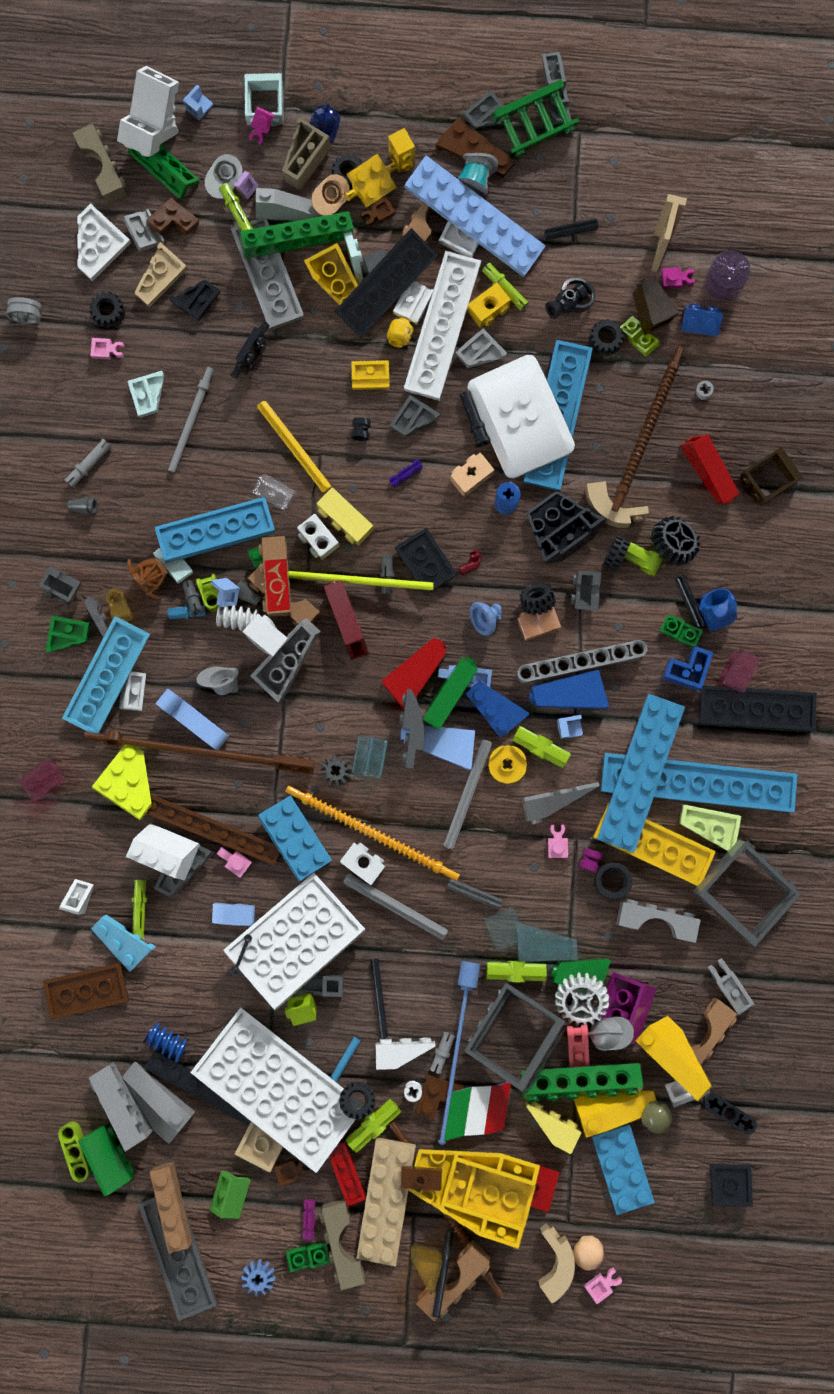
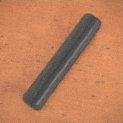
M450 879L447 888L496 909L501 908L503 900L454 879Z

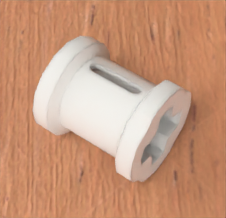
M409 1081L406 1084L404 1095L408 1101L415 1102L421 1098L422 1087L419 1082ZM410 1087H413V1089H418L416 1091V1095H413V1093H409Z

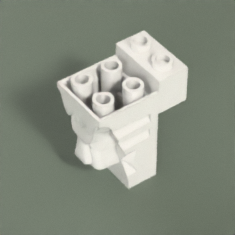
M147 66L137 70L130 115L120 120L117 141L124 144L127 148L140 152L143 156L150 157L159 152L160 144L178 134L175 123L176 117L173 115V112H175V94L178 92L179 82Z

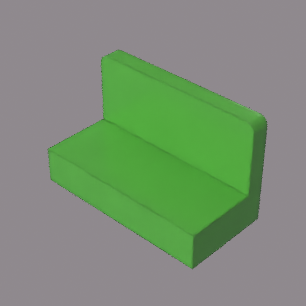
M221 1171L210 1211L220 1218L238 1219L241 1215L251 1180L249 1178L236 1177L228 1171Z

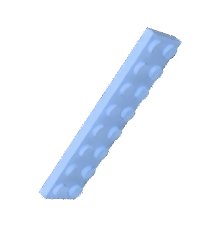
M428 156L423 158L404 185L405 189L522 277L526 275L545 248L543 243Z

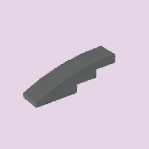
M560 52L542 54L545 86L560 79L562 80L564 88L560 97L570 118L566 78ZM550 97L547 98L551 122L555 129L564 124L554 100Z

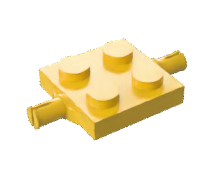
M376 154L347 173L353 189L345 193V197L349 196L346 199L350 201L355 196H358L365 207H369L397 188L390 175L392 171L398 168V165L394 166L396 162L393 161L388 166H385L379 155Z

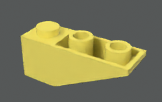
M526 1101L527 1108L551 1143L571 1154L582 1133L578 1128L579 1125L570 1119L567 1122L560 1119L561 1115L553 1110H550V1112L543 1110V1106L538 1102L530 1103Z

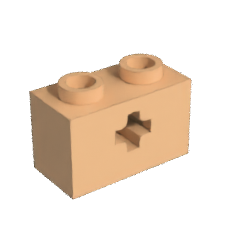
M481 453L478 455L473 454L466 460L467 463L464 466H458L451 472L450 481L464 498L494 475L493 467ZM468 471H469L470 473L475 472V473H474V476H473V475H469V476H468Z

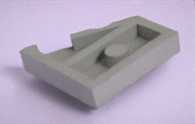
M482 328L456 351L455 355L467 368L503 359L507 356V353Z

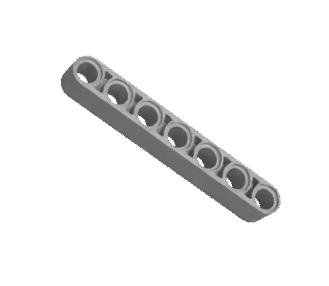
M641 640L525 664L518 669L516 677L520 683L528 684L634 661L646 654L647 645ZM633 646H639L642 653L635 654ZM621 650L623 658H616L614 651ZM596 654H602L605 661L603 663L598 662L595 658ZM577 658H584L586 666H579ZM565 662L568 669L566 671L560 670L558 663ZM547 666L549 674H541L539 667ZM528 670L531 677L524 679L521 677L520 672Z

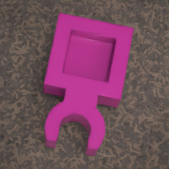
M259 107L256 108L250 125L255 129L250 132L249 140H252V137L257 135L259 136L258 144L262 143V132L268 134L274 118L273 113Z
M681 267L663 268L661 271L663 289L681 288L682 283L688 286L695 283V279L687 277L694 274L693 269L686 270L683 273L681 272Z

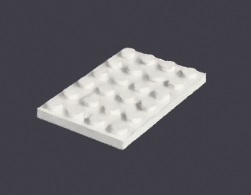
M313 873L223 951L236 965L245 942L244 936L246 934L252 936V941L247 945L239 965V970L274 1010H277L365 932V928Z

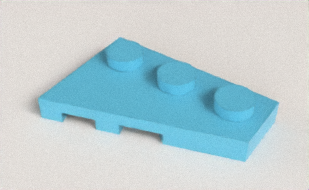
M108 915L103 916L91 928L129 972L135 969L156 947L151 943L143 942L141 940L142 937L139 935H133L126 931L125 926Z

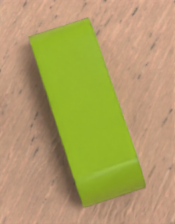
M71 1121L61 1127L58 1136L72 1179L76 1182H83L92 1174V1170L78 1143L83 1137L81 1127L77 1122ZM66 1128L73 1130V1137L66 1134ZM72 1147L79 1149V1156L73 1154ZM78 1167L85 1168L86 1175H81Z

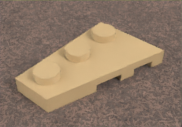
M159 242L156 254L152 257L147 272L144 273L135 291V295L150 308L188 269L187 266Z

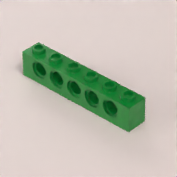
M348 211L240 231V245L244 259L344 241V233L351 232L353 235L354 227Z
M640 1063L543 1069L529 1092H522V1098L528 1102H537L542 1098H547L548 1101L559 1100V1097H567L569 1100L578 1099L579 1096L597 1098L603 1094H607V1097L619 1096V1093H627L628 1096L638 1095L643 1089ZM521 1071V1075H520L521 1078H522L523 1074L525 1073V1071ZM623 1077L626 1080V1084H618L616 1078ZM602 1078L606 1081V1085L600 1086L596 1080ZM584 1080L587 1086L579 1087L576 1081ZM558 1081H564L567 1084V1087L561 1089L557 1086L556 1083ZM537 1083H545L547 1085V1089H538Z

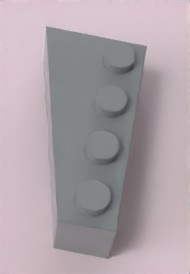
M114 1062L89 1077L90 1087L96 1092L100 1104L104 1108L124 1151L143 1141L153 1132L152 1127L128 1089Z

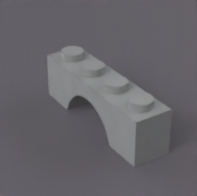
M627 899L626 903H620L616 925L638 930L645 921L652 918H660L671 928L673 938L696 943L700 919L695 918L696 914L684 912L683 916L678 915L674 909L665 908L664 911L657 910L656 905L646 903L645 907L638 906V901Z

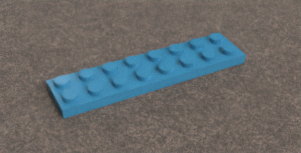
M556 340L547 383L573 437L593 348ZM568 455L525 474L523 484L560 492Z
M647 694L597 840L632 853L635 852L680 723L684 706Z

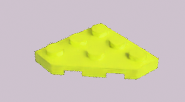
M124 745L93 784L92 788L139 820L142 819L152 806L143 751L139 748Z

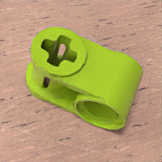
M215 574L205 579H196L203 603L213 613L217 612L219 607L217 603L214 606H209V601L214 598L217 599L219 590L211 584L212 580L217 579Z

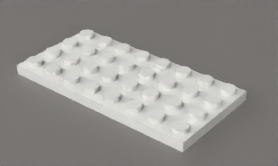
M242 1008L237 1011L191 1071L195 1077L316 1173L355 1121V1119L346 1116L340 1108L339 1098L344 1088ZM353 1095L350 1096V1104L353 1108L359 1109L364 1106Z

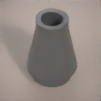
M85 497L69 500L67 507L70 512L91 516L97 512L98 504L95 498Z
M240 580L237 584L240 588L238 599L256 606L261 596L246 581L244 583Z

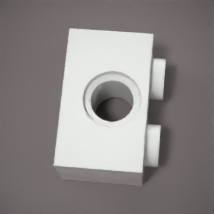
M359 842L358 845L353 843L340 862L368 884L372 885L385 868V865H383L384 860L376 854L371 856L367 853L369 849ZM361 857L369 859V866L367 868L359 866L358 862Z

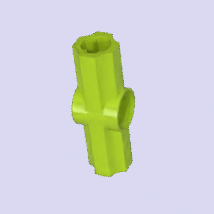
M521 726L512 740L530 750L529 752L543 760L546 759L561 768H564L571 753L554 745L551 740L541 735L537 736Z
M524 961L487 962L486 974L487 979L507 980L508 982L546 981L547 969L546 964L525 963Z
M391 1098L388 1099L379 1109L371 1112L360 1123L361 1125L345 1139L346 1142L357 1153L372 1138L378 1137L386 1129V1126L401 1113V1110Z

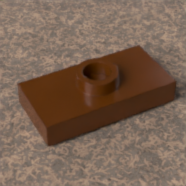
M402 1166L401 1188L441 1191L442 1169Z

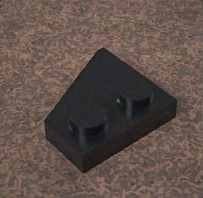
M203 280L194 287L185 289L178 296H171L169 300L194 319L200 321L221 292L220 289Z

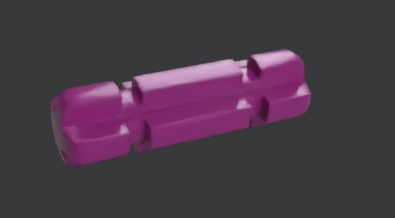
M306 1199L303 1202V1209H305L303 1211V1229L305 1231L302 1233V1238L307 1241L314 1239V1199Z

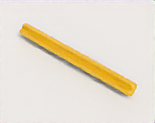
M266 401L260 402L257 405L258 410L322 492L330 489V483Z

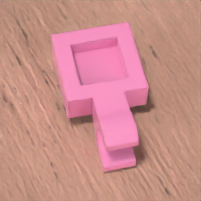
M221 847L217 853L228 861L225 867L240 878L252 863L251 860L238 851L231 854Z

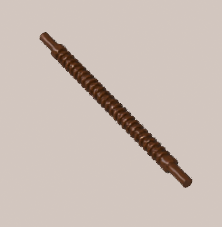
M681 346L677 347L672 361L667 365V370L663 375L664 379L661 380L660 388H658L654 402H652L650 407L651 411L648 412L649 415L646 417L645 425H643L639 439H637L638 443L635 444L636 448L633 449L632 457L629 458L630 462L627 463L628 467L625 468L626 471L622 477L623 481H620V485L616 490L617 496L611 508L614 512L619 511L624 496L628 495L629 488L631 487L630 483L633 482L632 478L635 477L634 474L639 467L637 464H640L644 454L643 450H646L647 441L650 440L649 436L652 435L651 432L654 431L653 427H655L659 417L658 413H661L662 404L667 399L666 395L669 394L668 390H670L672 381H674L676 372L679 369L678 364L684 348Z
M395 1120L388 1124L399 1142L411 1143L409 1138L403 1135ZM416 1150L414 1154L413 1167L415 1165V1161L417 1158ZM444 1214L443 1217H447L446 1222H450V1228L453 1227V1232L457 1233L456 1237L460 1238L459 1242L463 1243L462 1247H466L473 1239H469L470 1235L466 1234V1229L462 1228V1224ZM489 1268L481 1277L484 1281L488 1282L496 1297L499 1298L504 1293L493 1277L492 1269Z

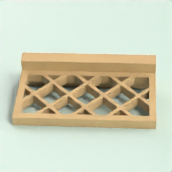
M670 194L667 196L654 232V236L660 238L651 271L657 272L668 243L672 239L683 213L687 198Z

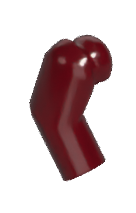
M478 550L471 551L468 563L459 566L461 575L473 572L479 568L482 556Z

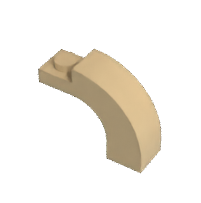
M606 481L588 483L585 487L586 499L591 511L605 517L606 521L604 523L610 526L628 528L631 520L633 522H640L649 514L648 506L620 508L618 512L612 511L613 503L607 493Z
M546 1223L540 1229L555 1251L556 1261L552 1270L539 1280V1285L553 1304L569 1288L574 1276L575 1260L566 1236L564 1235L558 1240L560 1235L554 1227L550 1228Z

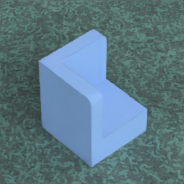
M198 85L183 99L185 109L199 121L213 107V103L202 95L201 88Z
M227 578L211 581V584L219 590L218 606L237 605L240 589Z
M581 715L557 720L560 739L583 735L580 721L582 719Z

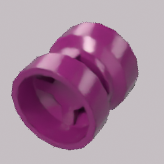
M584 848L582 853L583 860L580 861L578 867L597 872V864L603 854Z

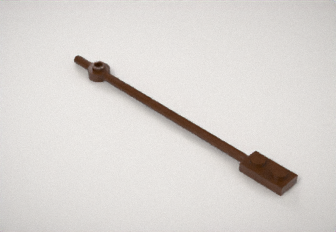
M110 730L105 734L84 732V739L101 741L113 747L129 745L272 765L277 770L313 774L315 768L314 760L308 757L295 758L288 754H282L271 758L123 737L116 730Z

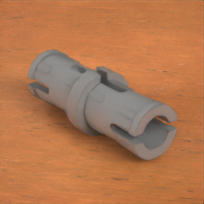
M443 1032L440 1045L435 1050L436 1055L430 1067V1070L434 1072L438 1064L439 1066L436 1071L438 1074H442L445 1061L450 1056L449 1051L456 1037L451 1034L447 1042L446 1040L449 1035L447 1032Z

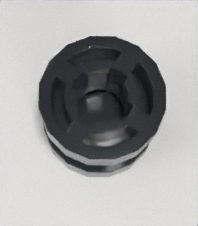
M361 417L353 418L352 426L354 430L351 432V439L355 441H369L370 433L368 429L371 427V420Z

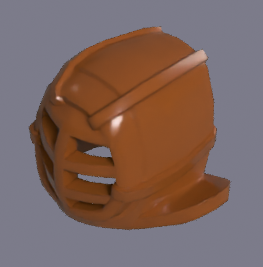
M158 558L138 562L134 567L131 564V559L127 560L129 573L148 596L159 600L161 597L154 594V592L159 589L167 577L168 571H166L165 566Z

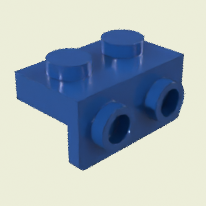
M694 303L684 306L681 331L718 336L723 313L719 311L718 307L708 306V309L700 308L701 305Z

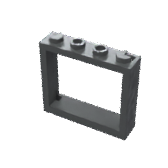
M738 840L695 888L693 893L743 940L755 947L801 894L796 890L797 887L792 881L785 880L782 877L784 874L777 867L773 868L766 856L763 854L759 855L755 851L756 847L748 841ZM742 851L785 891L784 895L751 932L707 892Z
M506 983L501 990H498V997L495 1002H492L487 1008V1015L484 1020L482 1019L478 1023L475 1035L468 1039L469 1043L466 1046L465 1052L522 1092L528 1093L569 1023L512 985ZM513 994L555 1022L520 1080L478 1051Z

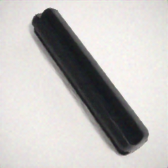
M590 219L547 228L544 231L545 239L550 240L597 230L599 226L598 220Z
M685 575L676 577L675 582L695 627H704L706 622Z

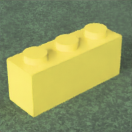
M331 488L316 503L318 507L317 512L325 519L328 517L332 521L331 525L337 531L342 530L346 534L344 537L351 544L355 542L359 546L374 530L373 525L334 488Z

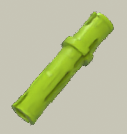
M228 183L221 185L219 191L226 201L225 205L232 212L241 231L253 229L239 204L240 200L234 195Z
M488 263V267H484L482 272L493 282V285L498 283L516 307L522 311L523 307H526L529 302L505 279L503 273L500 274L491 263Z
M134 880L132 934H137L142 937L141 939H144L147 880Z

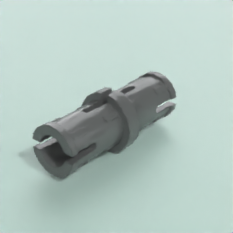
M381 556L380 578L393 579L395 577V573H393V556ZM382 586L381 594H394L393 587Z
M188 580L189 587H187L186 581L182 583V588L186 595L185 601L189 605L191 615L198 617L196 610H198L199 616L203 614V609L199 602L200 596L196 592L194 582Z

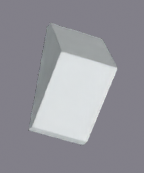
M75 879L62 901L60 909L78 915L85 914L94 884Z

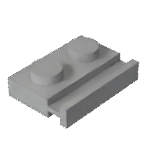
M149 209L145 212L140 211L124 216L123 220L139 252L156 247L159 242L164 244L163 236L146 224V219L151 216Z

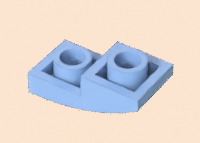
M213 903L212 923L252 926L254 924L255 906Z

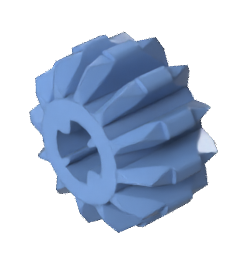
M258 1259L256 1265L252 1260L250 1261V1267H244L245 1273L242 1274L241 1279L245 1282L242 1286L243 1288L249 1287L248 1294L255 1291V1296L257 1297L261 1291L262 1294L266 1295L267 1289L273 1288L272 1282L275 1281L276 1276L271 1275L274 1273V1268L268 1269L269 1262L262 1265V1260ZM257 1274L260 1275L261 1281L256 1280Z

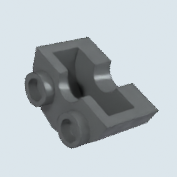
M51 566L39 584L41 588L45 589L44 594L51 598L59 597L58 601L66 606L70 605L82 585L80 581L67 576Z
M578 571L577 574H573L572 586H575V593L571 594V605H574L575 609L598 610L601 572Z

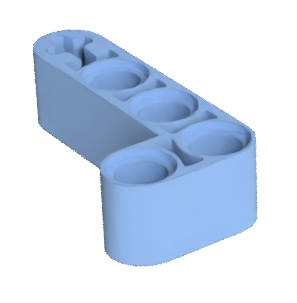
M168 688L155 703L215 750H219L229 737L228 734Z

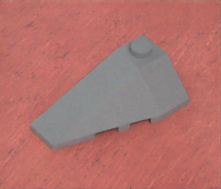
M256 188V219L299 221L323 216L315 211L310 199L278 189Z
M599 782L521 799L526 822L531 821V824L543 822L542 818L550 816L597 788Z
M135 1061L122 1078L153 1131L170 1144L195 1111Z

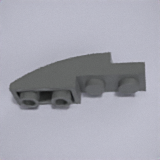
M407 689V694H403L402 698L405 713L400 714L399 724L403 725V730H410V733H406L405 745H408V752L403 754L402 764H406V769L414 770L416 751L424 752V726L416 697L412 690Z

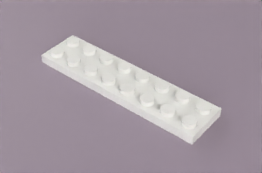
M445 251L405 382L404 391L440 401L466 315L467 305L469 304L481 265L480 260Z

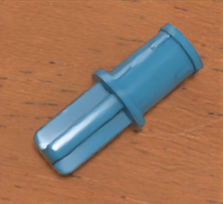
M203 604V605H201V607H202V609H203V614L200 615V616H204V617H205V616H206V610H205L206 607H205V605ZM185 605V607L168 608L167 610L169 619L187 618L188 620L189 617H194L191 615L188 605Z

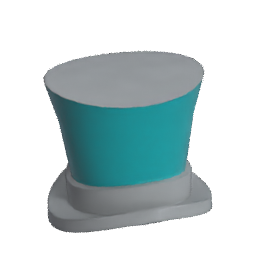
M486 153L464 154L465 166L457 179L479 196L487 195L489 177L497 170L498 160L493 155Z

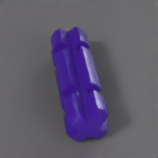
M415 460L411 466H406L396 476L390 477L389 482L391 486L395 488L400 485V482H404L413 476L415 472H419L423 468L421 462Z

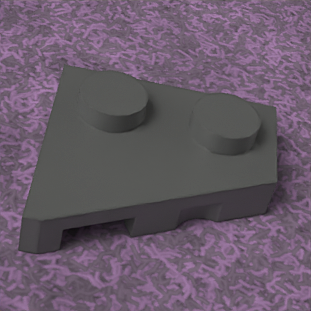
M490 90L463 113V117L474 130L500 125L503 123L501 121L495 123L492 115L494 110L504 105Z
M409 395L389 427L400 435L407 437L440 417V413Z

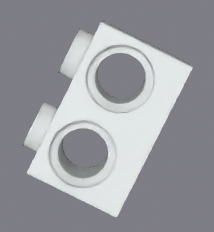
M313 514L297 527L299 532L297 536L303 543L307 542L311 548L309 550L315 558L319 556L323 560L340 547L338 541L316 514ZM310 527L316 529V532L312 535L306 533V530ZM320 542L328 543L325 549L318 548Z

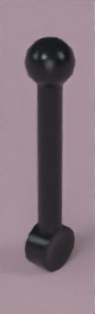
M250 934L244 936V945L236 965L231 970L233 974L239 972V965L247 945L252 941Z

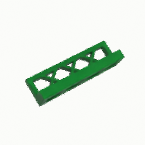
M161 144L159 152L150 157L143 156L134 149H128V153L179 199L185 198L188 188L198 185L200 181Z

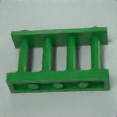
M561 79L494 110L492 117L495 123L501 121L504 124L514 148L509 152L510 157H520L526 153L525 150L561 133L569 134L576 129L575 127L579 120L576 118L570 121L560 97L564 88ZM549 97L554 100L564 124L555 129L543 104L544 100ZM532 105L537 107L547 133L538 137L527 114V108ZM515 113L520 115L530 137V141L520 144L510 121L511 115Z

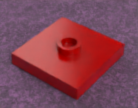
M540 1166L530 1207L549 1212L559 1171Z

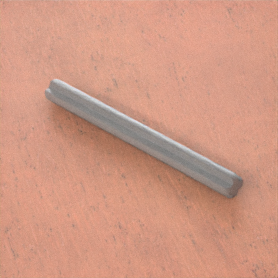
M482 740L444 842L445 848L452 850L455 846L492 743L490 741Z
M348 874L343 882L345 885L441 940L447 935L448 930L355 876Z

